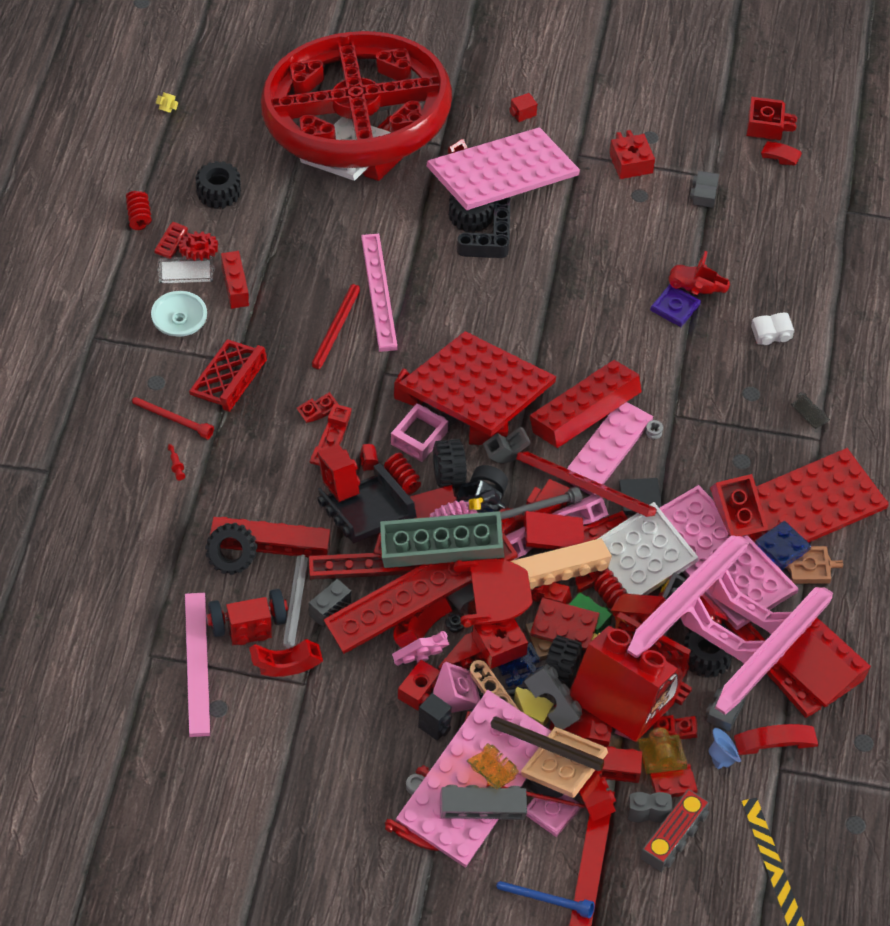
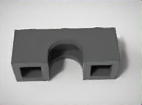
M548 663L528 675L524 680L535 698L541 694L548 693L556 699L557 706L551 709L548 714L555 727L563 730L582 716L580 704L571 698L569 688L560 682L557 671L550 667Z

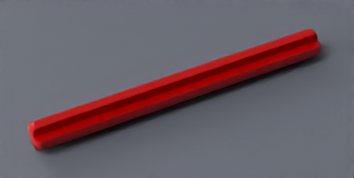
M352 284L312 361L313 368L318 370L322 368L360 292L359 285Z

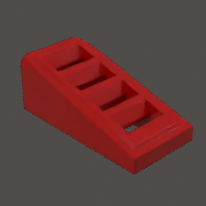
M172 222L155 248L154 253L171 259L179 249V240H182V236L187 237L188 228Z

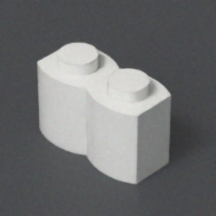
M788 313L759 316L752 320L751 328L757 344L769 345L774 341L787 342L793 338L794 329Z

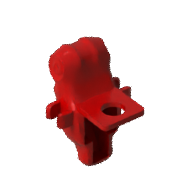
M704 251L697 266L676 265L671 269L669 283L673 288H684L696 295L698 293H726L730 287V282L727 278L718 275L716 271L705 265L707 251Z

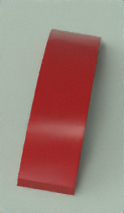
M333 404L321 440L311 456V464L320 466L318 451L341 444L352 408Z
M773 725L734 735L738 755L758 753L759 749L797 745L798 749L818 747L814 727L808 725Z

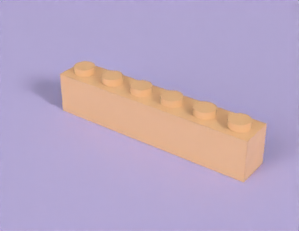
M602 538L510 562L518 564L528 571L530 589H533L537 586L549 585L560 580H568L580 575L584 576L591 572L603 571L609 567L612 555Z

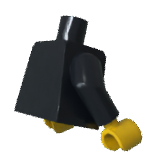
M483 481L461 484L457 495V502L461 500L469 502V510L474 509L477 512L485 513L496 512L505 508V503L501 502L502 493Z

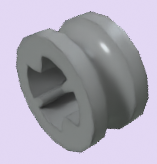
M652 420L647 423L646 435L651 439H659L662 436L663 425L657 420Z

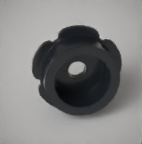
M451 614L446 619L445 624L450 632L458 633L464 628L460 621L461 615Z

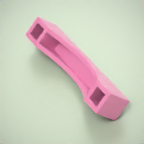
M593 494L582 499L581 502L571 504L552 513L583 518V525L595 522L609 515L603 497ZM525 527L506 535L518 554L517 558L526 555L534 548L526 546Z

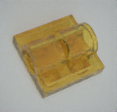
M656 728L649 733L648 738L638 740V747L642 751V761L646 774L687 769V760L679 735L669 736L666 729Z

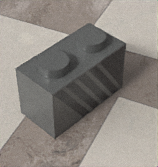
M338 579L335 580L309 602V616L324 627L326 624L323 619L351 604V590Z

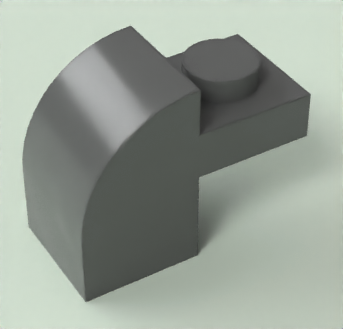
M519 427L507 437L497 433L483 443L489 458L497 463H508L516 460L517 454L531 444L522 427Z

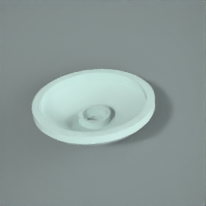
M173 291L162 295L155 301L151 310V318L155 327L162 333L176 337L187 336L197 332L204 325L207 319V308L203 300L197 295L187 291Z

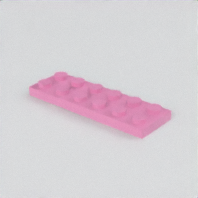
M628 402L624 403L607 416L567 469L604 485L646 430L647 423L653 420V416ZM578 487L580 490L588 493L589 495H596L592 492H589L583 488Z

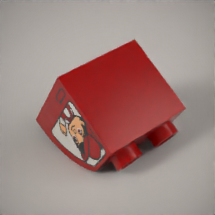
M608 626L588 644L569 695L583 709L637 742L674 705L681 687L683 673L681 669L668 662L661 653L648 649L640 657L635 658L627 652L632 641L630 635L621 629Z

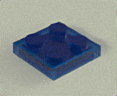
M786 521L781 522L755 542L781 569H784L811 550V544Z

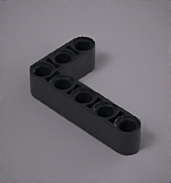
M510 197L494 202L493 234L461 233L458 236L457 253L459 255L483 258H505L508 255L510 243Z

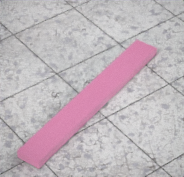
M379 234L361 235L379 352L397 350V340Z
M205 593L185 594L189 736L201 737L210 736Z

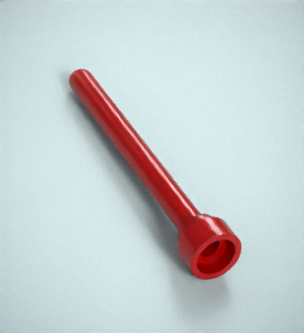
M132 398L134 405L198 431L200 437L209 440L213 435V425L208 423L198 424L140 398Z

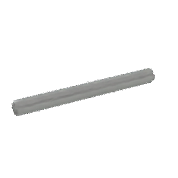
M303 554L296 558L283 638V646H286L287 649L295 646L308 558Z

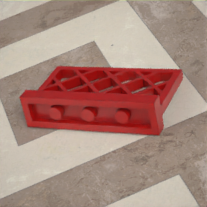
M227 339L189 390L190 395L222 405L223 410L230 412L267 361L265 348L259 345L253 348ZM229 347L237 349V351H233L226 354V351ZM251 353L249 357L242 359V354ZM239 355L240 360L229 362V358ZM225 359L227 361V364L220 366L216 365L219 361ZM242 365L240 370L232 371V367ZM230 369V373L220 376L219 371ZM217 372V377L207 380L209 374ZM233 378L231 383L223 385L222 380ZM220 381L221 386L210 389L209 384ZM206 385L208 387V390L202 392L197 391L200 387ZM223 391L220 398L212 395L213 393Z
M620 612L617 616L615 629L627 632L632 639L634 636L632 632L635 633L642 623ZM662 635L649 650L661 653L668 662L682 670L684 678L690 667L688 662L691 650Z

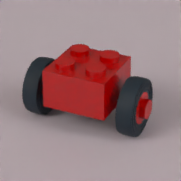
M273 589L269 591V605L266 597L226 604L227 613L225 615L223 610H221L218 600L208 602L209 614H206L208 626H211L214 637L225 635L224 625L226 619L232 646L245 645L249 642L265 641L272 638L271 615L275 625L286 624L287 602L286 599L283 600L281 590Z

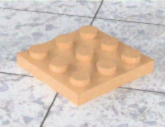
M554 727L548 735L551 739L604 759L608 753L606 747L557 727ZM539 747L521 770L522 777L574 798L595 770Z

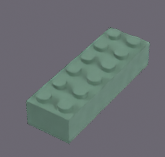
M500 511L380 522L384 568L456 562L457 560L471 561L504 558Z

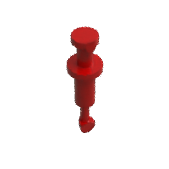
M169 444L168 450L171 451L170 458L173 464L171 470L176 473V479L181 481L185 478V474L182 472L184 464L180 462L178 454L174 452V446Z

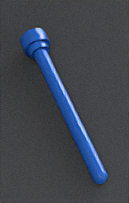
M502 881L496 884L499 890L573 909L582 917L590 919L594 912V901L585 899L584 901L580 900L577 902Z

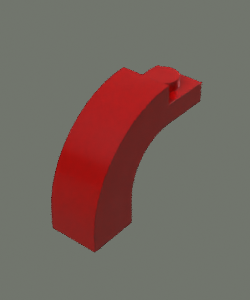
M307 639L292 648L280 651L269 650L257 644L249 648L253 665L259 667L261 674L265 676L284 677L299 674L323 662L319 644Z

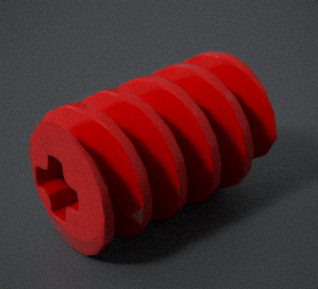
M131 191L126 194L129 225L133 230H142L152 221L149 197L147 193L142 191Z
M402 453L392 455L385 462L384 468L408 495L416 492L421 487V482H419L420 476L416 474L414 469H411L412 466L410 463H407L406 458H403Z
M613 571L601 574L593 582L595 591L603 598L609 609L613 608L623 593H627V590L622 588V583H617L618 578L613 577Z

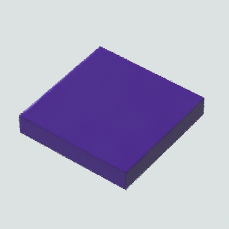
M669 284L653 303L650 311L682 327L699 307L701 300L679 288L675 289Z

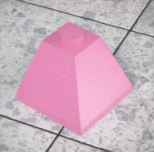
M448 662L443 663L433 690L434 695L452 706L451 713L474 709L480 701L477 685L469 674V670Z

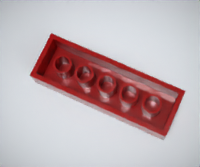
M616 360L609 362L532 413L530 420L533 433L554 447L559 448L641 393L639 374Z

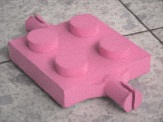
M441 631L429 638L417 639L392 654L394 663L398 666L402 663L406 664L417 661V663L420 660L427 661L429 659L428 656L441 653L442 649L449 645L447 634L445 631Z

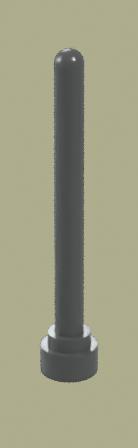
M574 487L568 489L563 495L500 512L501 520L524 514L526 511L531 512L564 502L575 504L582 501V495L579 488Z

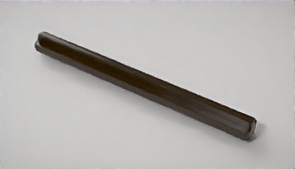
M497 716L493 717L491 721V727L594 770L601 771L604 766V760Z

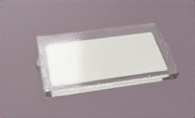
M210 256L209 260L203 258V261H200V259L193 261L192 258L186 259V257L159 258V268L157 269L159 283L213 282V271H215L212 256Z

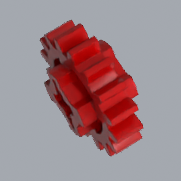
M196 231L194 234L187 233V237L182 236V240H179V252L182 257L186 256V259L192 258L193 261L197 259L203 261V258L209 260L210 256H215V253L218 252V240H216L215 236H211V233L205 234L203 231L200 234Z

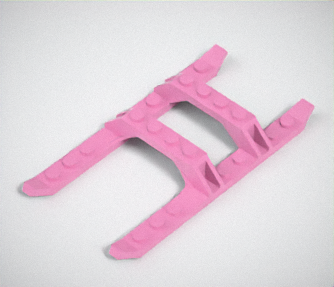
M732 535L636 629L627 650L635 658L640 657L681 617L684 626L744 663L724 685L715 709L725 715L739 704L770 668L778 662L780 657L784 656L790 646L829 605L833 592L826 588L815 587L793 612H772L739 592L728 571V568L746 551L749 541L742 536ZM709 589L713 598L765 629L771 636L766 641L743 640L714 622L700 597Z

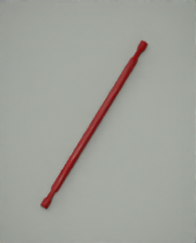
M487 783L486 787L492 786L493 784ZM496 785V786H499L500 788H508V787ZM526 791V796L571 806H578L580 808L585 807V805L581 803L578 804L572 801Z

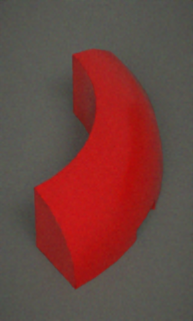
M446 597L395 625L394 640L400 648H404L419 638H424L426 632L436 621L452 612L448 598Z

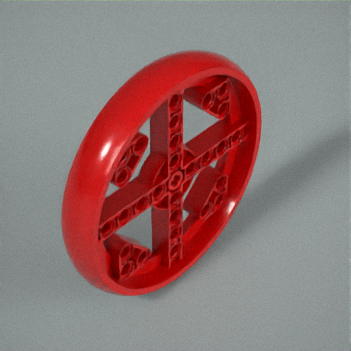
M345 32L305 43L283 57L274 66L264 83L261 94V112L265 125L272 137L279 145L296 157L328 167H370L408 156L432 140L448 117L452 102V88L449 76L439 59L415 41L383 32ZM357 59H376L377 71L397 81L376 83L370 79L361 78ZM341 61L344 80L336 84L332 90L310 92L324 80L323 65ZM411 70L414 71L420 78L411 79ZM293 86L295 95H288L291 87ZM426 101L423 109L421 110L419 102ZM404 104L389 118L390 133L373 137L369 116L376 113L380 107ZM337 113L341 117L352 119L356 140H336L335 126L315 116ZM300 118V127L292 119Z

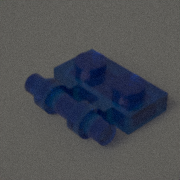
M532 643L528 644L527 655L498 666L502 676L511 675V678L505 679L507 687L521 685L528 675L541 668H536L534 665L539 663L540 658ZM527 668V672L519 674L518 670Z

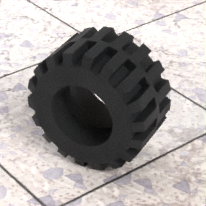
M214 161V163L209 162L207 165L201 166V169H198L195 177L196 193L201 203L207 204L210 208L213 206L218 209V207L226 208L227 205L231 206L233 202L238 200L241 192L240 173L237 172L236 167H233L230 163L226 164L224 161Z
M450 195L449 220L459 230L464 229L465 232H468V230L471 232H475V230L481 231L483 227L487 228L488 224L492 222L494 202L476 207L475 209L466 210L453 195Z
M461 440L435 441L433 465L437 485L439 488L452 485L453 488L460 487L461 484L466 483L467 478L466 457Z
M226 523L219 526L208 537V542L205 546V549H207L206 558H209V564H213L216 571L220 570L223 574L229 573V575H234L247 569L254 561L257 554L256 538L252 536V531L250 529L247 530L242 524ZM225 538H235L241 543L243 552L238 559H228L222 554L220 545Z
M689 629L683 645L691 650L688 662L689 670L692 673L696 671L698 676L703 674L708 678L710 675L716 677L718 673H725V669L728 670L733 656ZM710 646L716 649L717 653H705L699 647Z
M557 635L550 646L545 664L548 663L550 667L557 671L558 679L568 688L572 685L579 665L582 643Z

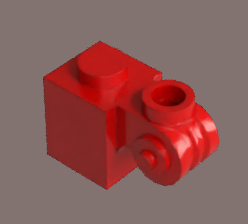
M553 582L549 585H541L531 589L532 600L536 602L545 598L569 605L572 601L570 587Z

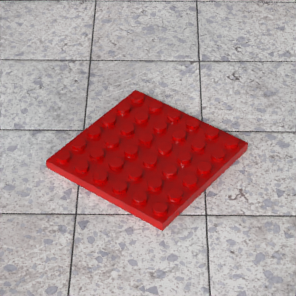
M464 331L399 382L398 389L492 436L556 382V376Z

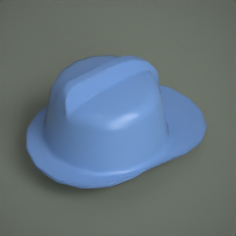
M714 728V741L708 752L712 757L715 767L717 769L727 768L736 761L741 762L733 740L723 730Z

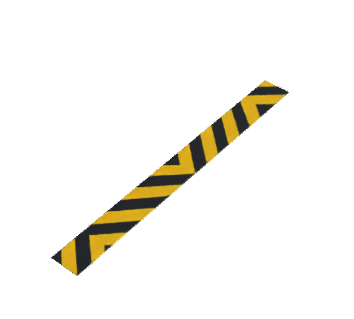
M756 797L743 800L742 804L788 926H805L758 799Z

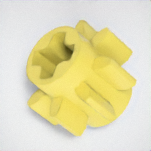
M164 92L162 96L158 95L156 104H159V109L171 113L172 109H177L179 102L175 101L176 96Z

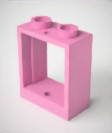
M416 404L391 433V445L423 462L433 450L435 441H441L447 434L448 420L441 415L433 413L427 407ZM416 418L436 428L423 444L404 433Z

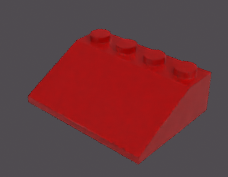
M818 618L812 622L811 626L800 635L777 662L781 668L824 707H827L862 683L871 667Z

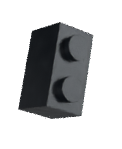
M432 693L419 707L418 728L437 741L442 736H446L451 729L452 706Z

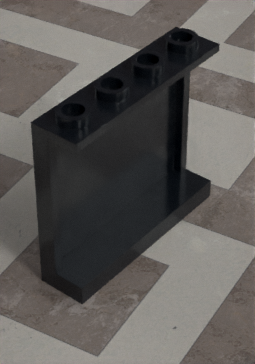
M380 463L373 466L375 476L360 481V494L338 502L332 493L326 495L321 488H318L319 497H317L320 507L325 508L329 518L332 517L334 519L335 525L342 529L344 536L348 537L353 544L380 533L381 521L417 518L414 501Z

